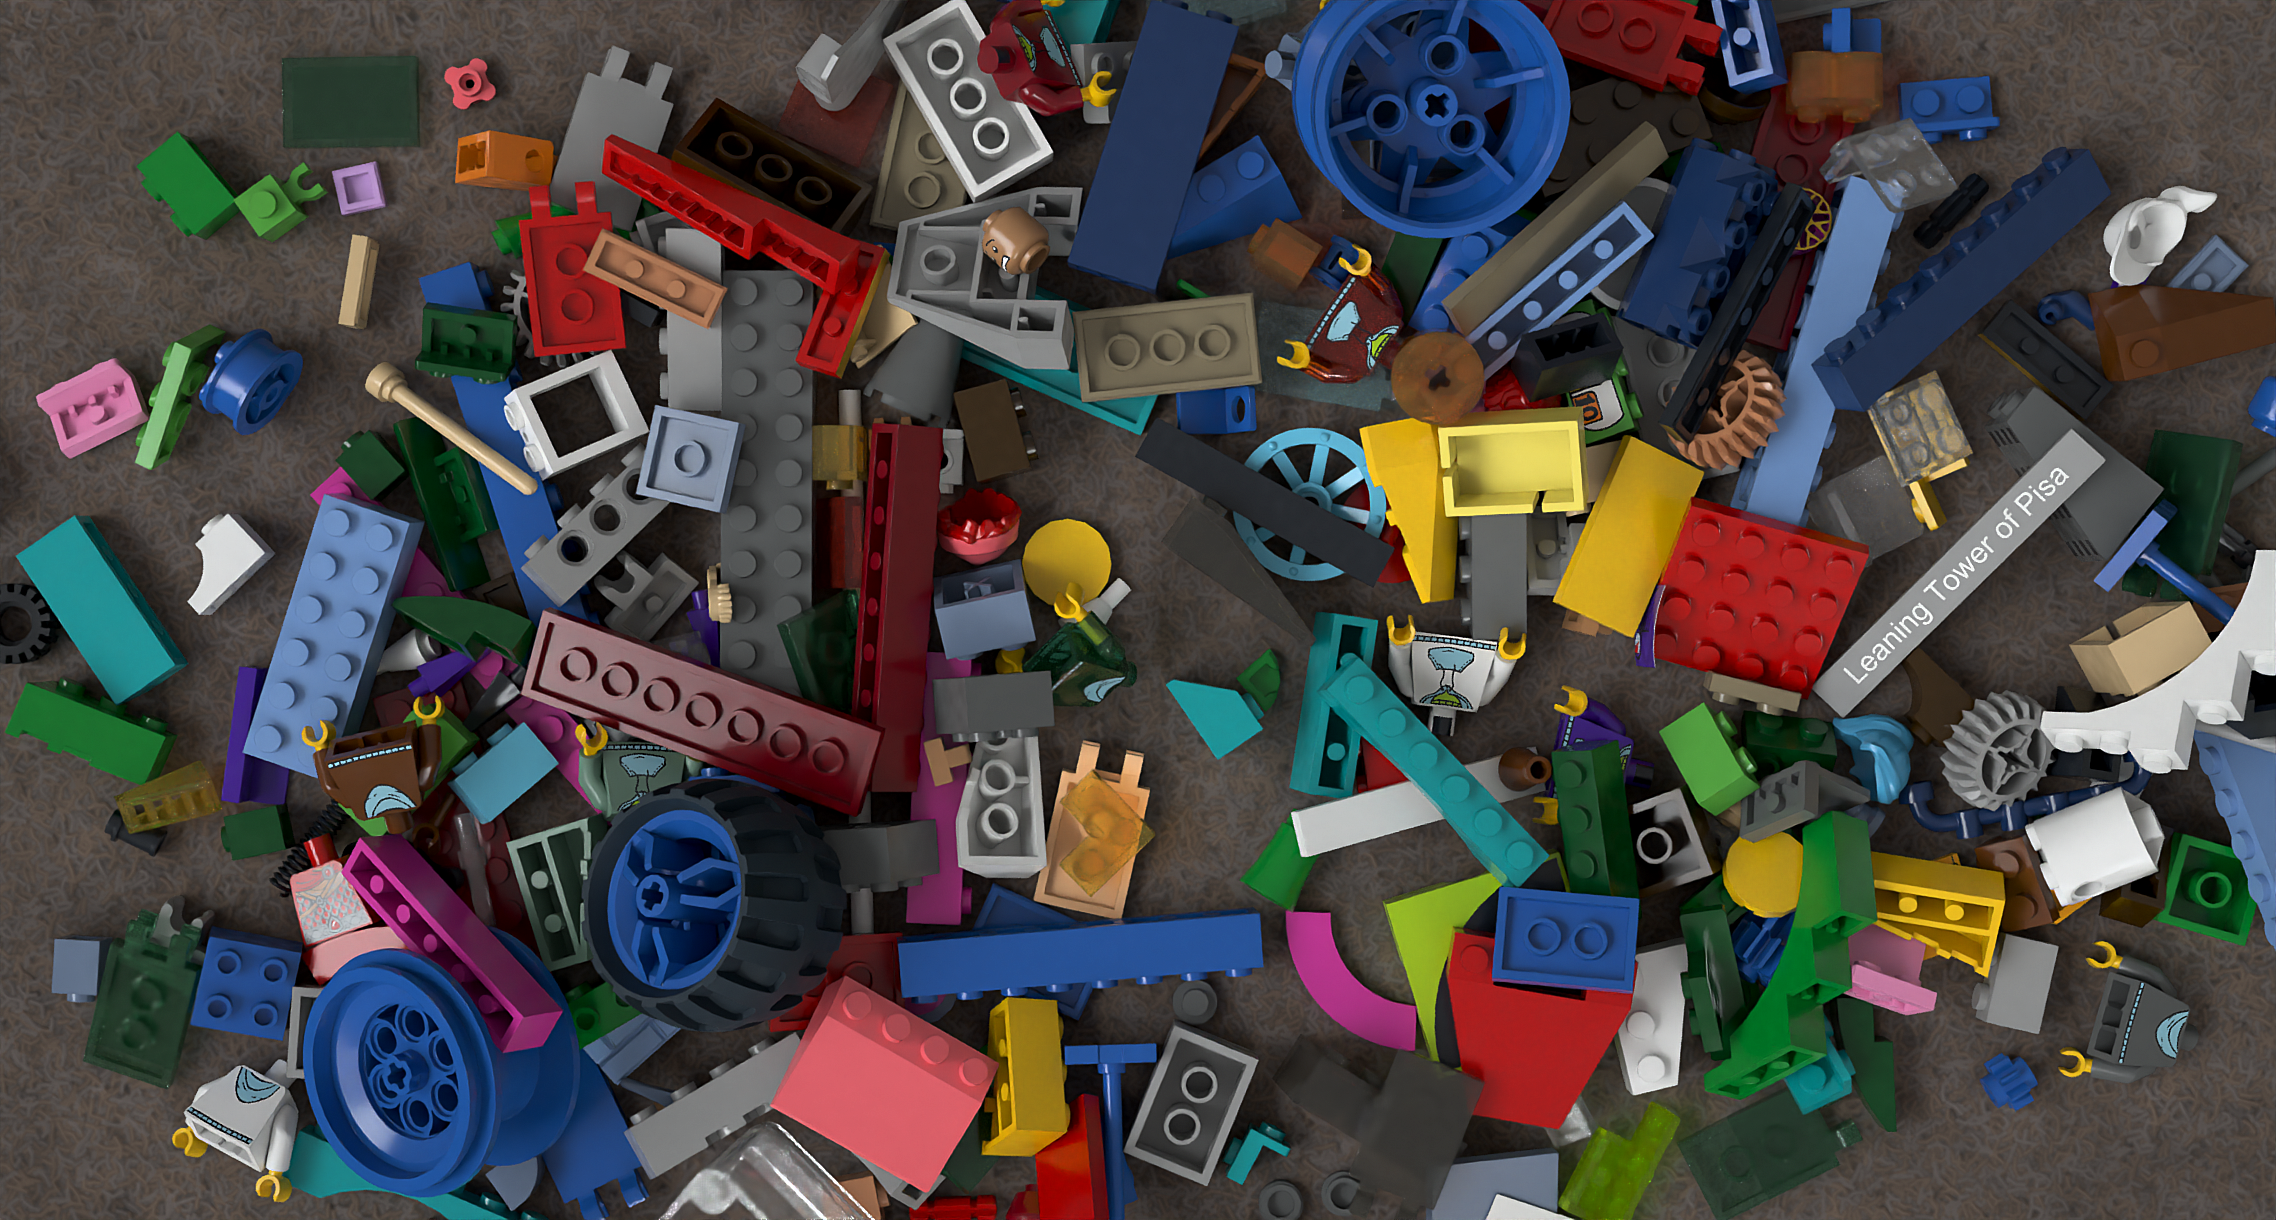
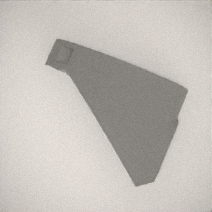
M881 0L872 14L843 45H840L825 34H821L795 68L800 82L815 95L821 107L829 111H839L846 108L852 102L885 51L883 39L895 32L908 0Z

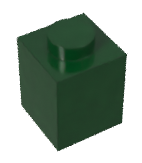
M368 430L365 434L362 431H358L349 437L341 446L344 452L335 460L372 501L381 502L410 476L403 459L378 432Z
M287 803L223 817L225 826L221 827L222 844L227 853L231 852L233 861L296 847Z

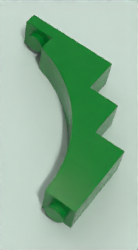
M1829 811L1802 828L1803 867L1801 886L1787 944L1779 964L1758 1003L1744 1022L1730 1036L1731 1058L1722 1061L1720 1066L1704 1074L1705 1091L1742 1100L1827 1055L1823 1004L1852 988L1848 937L1878 921L1867 821L1848 816L1843 811Z

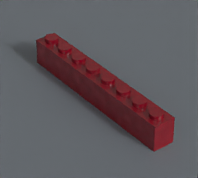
M872 423L851 716L886 728L868 791L917 792L918 777L921 771L919 756L921 732L924 727L923 702L924 688L927 683V647L931 634L929 620L931 596L934 591L933 565L934 551L937 547V510L941 498L939 483L941 460L944 455L943 428Z

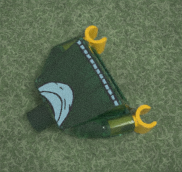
M1074 582L1068 583L1066 590L1067 598L1060 591L1057 592L1054 607L1059 616L1067 619L1075 618L1077 620L1076 623L1067 622L1024 664L1021 663L1025 654L1024 648L1012 651L1000 650L995 660V668L999 674L1051 671L1053 706L1092 707L1098 705L1118 686L1132 687L1137 679V667L1134 662L1126 660L1125 647L1121 639L1114 635L1092 610L1087 612L1082 607L1085 594L1084 589Z

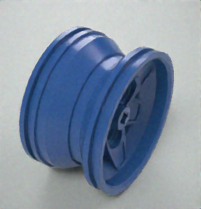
M1329 0L1317 14L1301 42L1292 75L1291 94L1295 124L1300 139L1316 167L1363 214L1389 229L1412 236L1449 238L1472 234L1489 228L1518 211L1535 195L1551 174L1562 151L1569 126L1570 87L1561 53L1543 23L1518 0ZM1419 11L1410 36L1387 23L1398 16ZM1469 18L1487 31L1499 49L1478 52L1469 51ZM1440 42H1449L1452 49L1451 56L1445 63L1434 65L1431 59L1433 48ZM1353 59L1366 81L1342 91L1346 71ZM1428 95L1432 98L1429 103L1425 100ZM1510 97L1504 125L1498 137H1496L1484 112ZM1382 101H1392L1394 107L1392 117L1384 123L1374 122L1373 111L1377 104ZM1463 120L1468 121L1470 132L1467 138L1462 142H1452L1450 132L1454 124ZM1350 141H1381L1377 171L1369 167L1359 157ZM1440 156L1464 170L1453 177L1441 181L1424 183Z

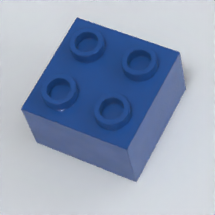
M212 926L190 1025L283 1041L292 999V987L296 981L303 942Z

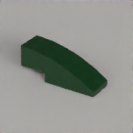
M446 596L398 597L391 604L404 623L476 663L486 648L522 668L525 667L531 657L538 629L532 621L509 610L480 601Z
M1842 993L1829 1000L1831 1024L1838 1051L1844 1049L1849 1056L1856 1074L1851 1076L1852 1085L1862 1104L1877 1125L1887 1132H1897L1893 1041L1884 1036L1874 1037L1872 1003Z

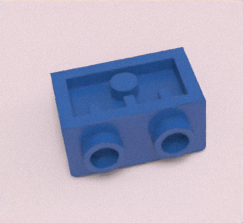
M1989 76L1910 82L1897 85L1901 139L1914 138L1915 145L1938 144L1942 142V135L1959 134L1960 142L1987 139V132L2000 126L1999 117H1993Z

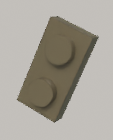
M1713 670L1706 672L1703 684L1709 691L1714 692L1712 697L1714 700L1739 705L1740 698L1757 702L1756 710L1778 716L1783 715L1784 709L1797 712L1802 695L1799 692L1763 685V683L1722 675Z

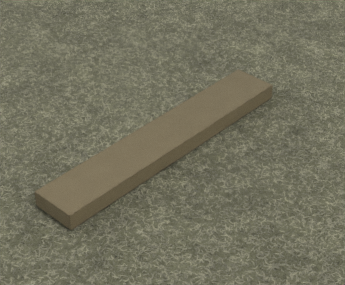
M1647 121L1641 124L1441 302L1456 330L1467 337L1669 158L1656 127Z

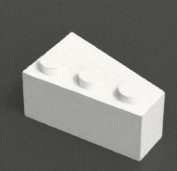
M1682 937L1636 948L1635 959L1638 962L1632 1005L1614 1036L1625 1086L1633 1096L1678 1085L1685 1005L1680 972L1687 971L1688 969L1687 949Z

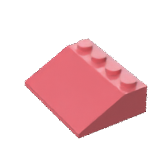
M844 976L826 987L770 1106L926 1193L930 1191L982 1105L1000 1063L848 976Z

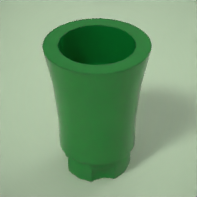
M1291 813L1286 823L1282 822L1271 841L1239 881L1278 906L1293 913L1301 890L1320 854L1301 857Z

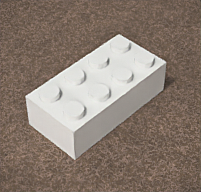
M951 0L883 39V44L888 57L973 203L986 200L1052 162L1054 152L1028 107L1023 103L1005 100L1000 95L992 74H986L980 70L977 56L980 51V41L986 35L966 1Z

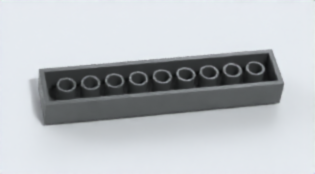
M793 270L722 271V285L729 289L722 301L721 419L742 423L746 426L726 514L721 513V584L729 583L732 619L730 623L720 622V668L804 698L817 691V685H815L817 680L814 681V679H817L816 666L813 658L801 665L798 663L791 665V661L795 660L796 656L786 628L780 631L779 629L785 627V623L797 618V615L810 614L817 610L818 371L802 367L795 360L818 305V298L815 294L818 288L815 283ZM817 612L809 615V620L807 615H804L786 625L799 661L817 652V643L813 634L814 631L817 639ZM816 656V657H814V660H815V663H816V665H817V656ZM809 664H812V665H813V669H812V670H809V668H808V665H809ZM816 694L806 700L816 703Z

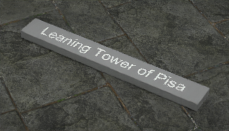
M2071 427L1816 679L1812 689L1844 718L2106 461V458Z

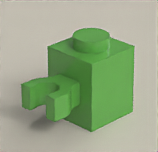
M303 162L296 167L286 183L280 178L269 174L234 199V202L259 237L274 242L309 217L300 205L301 203L317 200L328 193L320 183L310 190L303 189V179L313 172L308 164Z

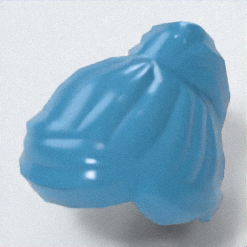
M1869 714L1849 719L1834 717L1832 725L1835 738L1841 739L1851 748L1855 766L1850 769L1849 773L1858 778L1862 787L1870 790V800L1891 804L1895 799L1899 798V793L1906 786L1910 776L1911 766L1908 753L1914 743L1912 734L1906 725L1887 715Z

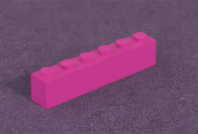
M927 652V683L924 688L923 702L924 727L921 732L919 756L921 771L918 777L917 792H912L911 820H936L940 873L922 877L923 885L908 887L906 923L961 925L963 914H971L972 887H964L965 869L958 867L955 822L971 762L953 767L955 780L951 783L935 787L923 742L943 736L946 749L968 744L970 749L969 741L953 742L952 734H936L932 679L982 675V663H974V659H946L945 652Z
M401 834L360 837L341 874L411 951L439 964L461 984L484 1019L492 1041L503 1053L543 1046L563 1012L561 1007Z

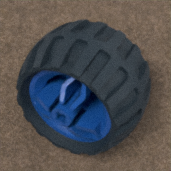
M697 779L674 783L653 790L639 797L638 804L621 810L611 821L612 827L602 840L597 841L590 857L593 861L588 879L583 880L581 899H584L585 920L581 924L584 940L589 943L594 956L591 961L596 971L606 982L614 986L612 990L623 1001L642 1014L677 1028L700 1032L736 1031L753 1027L783 1015L803 1001L802 996L807 991L814 989L822 982L828 973L826 967L834 951L839 950L843 932L840 931L843 909H847L846 890L841 886L839 870L842 868L836 852L830 845L824 842L822 838L825 834L801 809L788 803L776 793L753 784L728 779Z

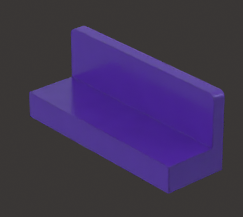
M239 666L221 801L234 803L251 801L274 805L286 803L290 769L243 753L269 668Z

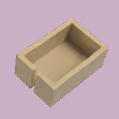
M2190 601L2149 602L2114 620L2113 624L2120 635L2116 640H2113L2107 627L2103 626L2069 646L2094 692L2110 693L2111 696L2124 694L2125 697L2136 693L2138 696H2141L2164 683L2162 679L2175 672L2179 674L2195 661L2212 642Z

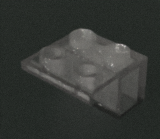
M1936 370L1890 389L1867 409L1901 487L1916 482L1973 454Z

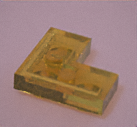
M1093 768L1060 799V803L1090 834L1060 861L1059 866L1092 897L1156 835V832Z

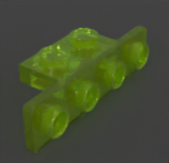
M1651 1101L1631 1140L1597 1125L1557 1205L1565 1211L1585 1220H1631L1668 1144L1674 1137L1680 1123V1117Z

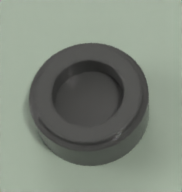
M1272 1181L1260 1192L1258 1199L1259 1210L1265 1220H1297L1303 1210L1302 1194L1297 1186L1289 1181Z

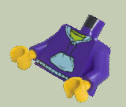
M1563 685L1561 689L1568 691L1569 701L1565 706L1554 705V709L1562 713L1553 751L1578 741L1618 740L1624 786L1627 784L1649 789L1654 774V763L1631 758L1634 740L1626 737L1625 724L1605 704L1587 697L1581 690ZM1550 776L1546 781V790L1543 793V796L1546 797L1537 796L1533 799V802L1543 803L1544 814L1540 818H1532L1534 823L1546 825L1558 823L1556 784L1552 776Z

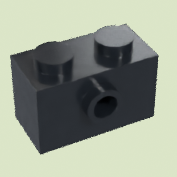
M1602 312L1522 334L1510 368L1531 403L1611 380L1624 347Z

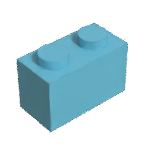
M525 722L513 728L508 723L504 724L486 739L491 747L477 757L472 751L452 768L456 776L447 784L481 824L492 821L559 764Z

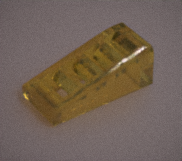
M201 760L114 796L129 834L203 817L222 810L213 782ZM180 795L179 798L172 800L173 796ZM161 800L163 805L155 808L153 801ZM143 804L145 812L137 815L134 806Z

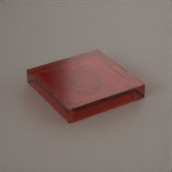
M870 75L846 108L839 111H829L821 107L815 95L798 79L776 131L792 140L859 168L892 94L894 85Z
M859 496L817 499V589L860 588L862 586V499Z

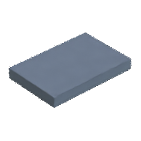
M1551 1147L1427 1161L1426 1220H1486L1497 1194L1557 1213L1559 1153Z

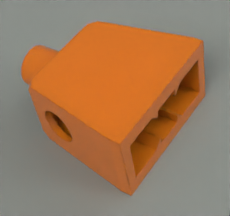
M491 130L458 138L455 183L529 191V187L550 186L558 156L553 155L554 145L553 142Z

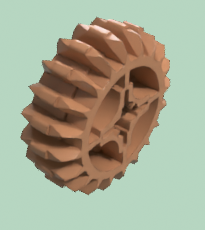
M1742 350L1735 359L1689 445L1676 441L1669 433L1667 434L1671 442L1679 449L1678 451L1698 466H1703L1704 468L1711 466L1722 471L1726 464L1738 468L1742 456L1754 459V449L1759 445L1768 447L1766 437L1769 433L1779 432L1775 420L1786 415L1780 404L1787 399L1781 389L1783 383L1780 381L1779 376L1771 370L1772 367L1765 360ZM1677 386L1672 387L1673 392H1675Z

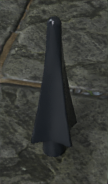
M518 665L512 672L508 669L506 673L499 670L462 725L471 733H475L483 725L523 696L521 691L528 666L525 665L522 668Z

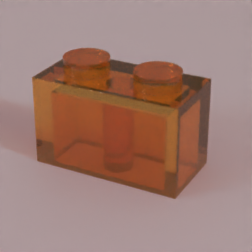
M1276 218L1271 227L1262 223L1250 242L1247 250L1252 255L1249 266L1295 294L1319 256L1323 246Z

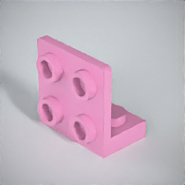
M1874 924L1848 937L1852 988L1844 992V994L1904 1015L1934 1010L1937 993L1922 988V982L1919 980L1926 947L1925 943L1914 938L1908 941Z

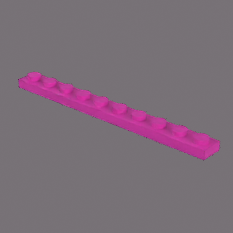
M342 467L336 470L310 494L319 505H321L324 494L343 493L384 507L381 502L370 500ZM418 544L402 597L446 596L468 599L461 591L450 592L443 571ZM492 651L475 665L470 672L487 690L499 670L506 673L509 669L512 672L518 665ZM522 696L514 704L506 708L505 711L517 724L525 722L558 761L559 764L556 765V768L593 807L578 781L579 751L583 748V745L576 738L575 729L581 723L570 712L526 696ZM586 730V739L593 738L592 735ZM594 808L598 814L602 813V811ZM607 821V824L612 827L611 822Z

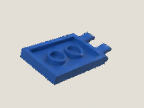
M582 1048L579 1050V1091L571 1119L558 1140L541 1155L564 1203L577 1198L584 1220H605L610 1215L597 1190L598 1187L618 1178L621 1192L629 1208L646 1200L650 1195L637 1170L642 1164L624 1134V1131L628 1130V1120L604 1071Z

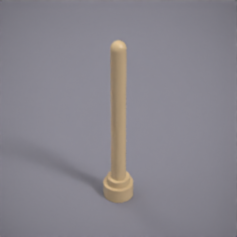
M389 362L380 363L370 372L365 387L374 397L381 402H398L523 494L532 495L536 492L538 484L534 478L409 389L403 372Z

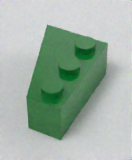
M61 677L59 682L26 683L4 733L19 738L20 734L31 735L49 743L47 749L61 754L62 750L89 761V766L141 786L155 785L178 736L166 730L168 722L146 713L142 714L141 719L125 712L128 706L126 703L116 706L112 698L106 695H102L100 700L84 694L87 688L85 685L66 677Z

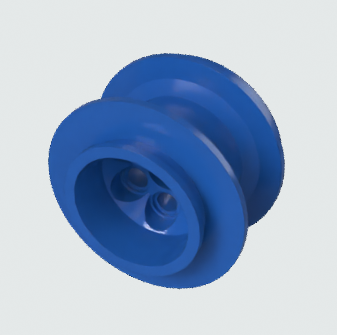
M485 925L563 1010L543 1046L503 1053L492 1041L484 1019L461 984L439 964L421 954L405 949H377L349 960L333 975L315 1000L307 1020L303 1042V1068L307 1093L316 1120L331 1147L351 1170L367 1182L379 1188L407 1196L421 1198L443 1195L469 1182L481 1170L484 1164L511 1166L539 1156L548 1150L564 1132L575 1108L580 1083V1053L575 1025L565 997L550 971L526 945L507 932Z

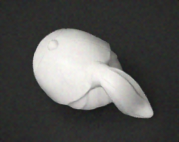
M2175 186L2164 190L2157 198H2143L2131 202L2119 210L2109 221L2103 236L2106 251L2112 256L2110 275L2113 280L2128 286L2143 282L2157 265L2163 263L2164 257L2182 239L2187 222V213L2191 211L2199 213L2206 210L2215 202L2217 194L2198 191L2186 186Z

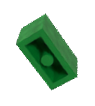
M178 131L136 166L146 177L141 182L143 187L159 203L163 200L168 203L174 211L170 216L171 220L188 237L194 234L207 240L241 211L234 202V199L239 195L190 137Z

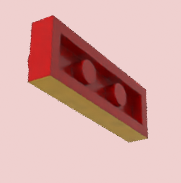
M856 239L853 240L861 243L855 276L835 295L823 289L795 360L802 367L840 379L843 376L890 257V253L886 248Z

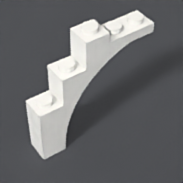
M2256 550L2249 583L2232 618L2216 640L2179 674L2135 699L2110 708L2090 713L2043 711L2040 729L2052 745L2059 750L2073 753L2080 752L2082 748L2101 749L2110 754H2125L2129 750L2141 768L2154 773H2168L2171 769L2188 770L2196 719L2216 725L2224 724L2227 720L2243 721L2252 670L2265 675H2276V550Z

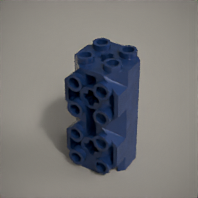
M1693 138L1690 146L1685 147L1652 226L1651 233L1654 237L1644 245L1615 317L1642 330L1645 328L1656 333V336L1694 350L1698 349L1781 194L1778 191V180L1775 179L1777 172L1775 170L1755 163L1757 160L1755 157L1739 150L1730 149L1729 154L1717 151L1718 146L1699 138Z

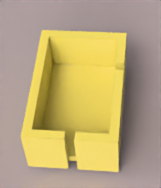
M1583 406L1451 413L1444 416L1438 427L1441 467L1447 468L1442 477L1446 517L1533 513L1539 499V491H1546L1542 501V512L1581 511L1585 509L1589 497Z

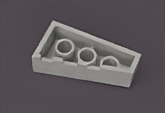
M796 1032L777 1043L770 1036L748 1049L752 1057L738 1066L732 1058L709 1072L713 1080L700 1088H697L694 1081L678 1089L670 1094L674 1103L659 1112L653 1104L630 1117L634 1126L624 1131V1134L650 1180L702 1151L717 1140L738 1130L756 1117L774 1109L770 1104L800 1043Z

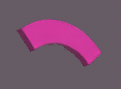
M1285 910L1286 933L1293 962L1301 980L1320 1007L1340 1025L1366 1040L1395 1049L1415 1051L1417 1006L1384 998L1362 985L1351 974L1336 949L1332 935L1330 912L1294 910L1291 913Z

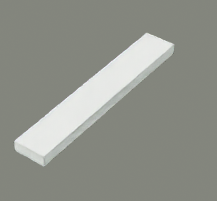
M1527 747V749L1537 754L1536 747ZM1503 754L1463 765L1499 803L1546 790L1544 783L1537 784L1523 792L1508 789L1500 780L1498 773L1499 761ZM1410 780L1291 812L1301 857L1313 856L1445 819Z

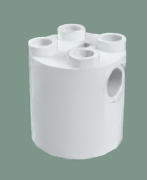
M2121 786L2037 819L2034 823L2025 826L2035 851L2039 850L2044 863L2040 864L2043 876L2051 890L2054 889L2062 907L2076 904L2159 871L2157 863L2165 839L2159 821L2151 805L2125 791Z

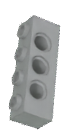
M641 442L621 460L627 467L615 479L607 473L589 490L595 498L585 508L581 509L575 504L557 521L562 529L551 540L543 534L524 552L530 560L520 569L558 607L566 603L670 503V501L647 496L645 500H635L629 496L626 490V484L629 479L639 480L646 450V447ZM604 509L614 516L615 527L612 531H603L596 526L594 522L596 510ZM573 540L580 544L583 550V558L580 562H570L565 559L561 552L563 541Z

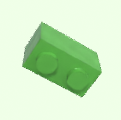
M1703 702L1659 731L1697 803L1713 815L1717 816L1761 787L1753 774L1758 769L1757 764L1745 747L1739 748L1733 736L1738 733L1737 729L1723 710L1717 713Z

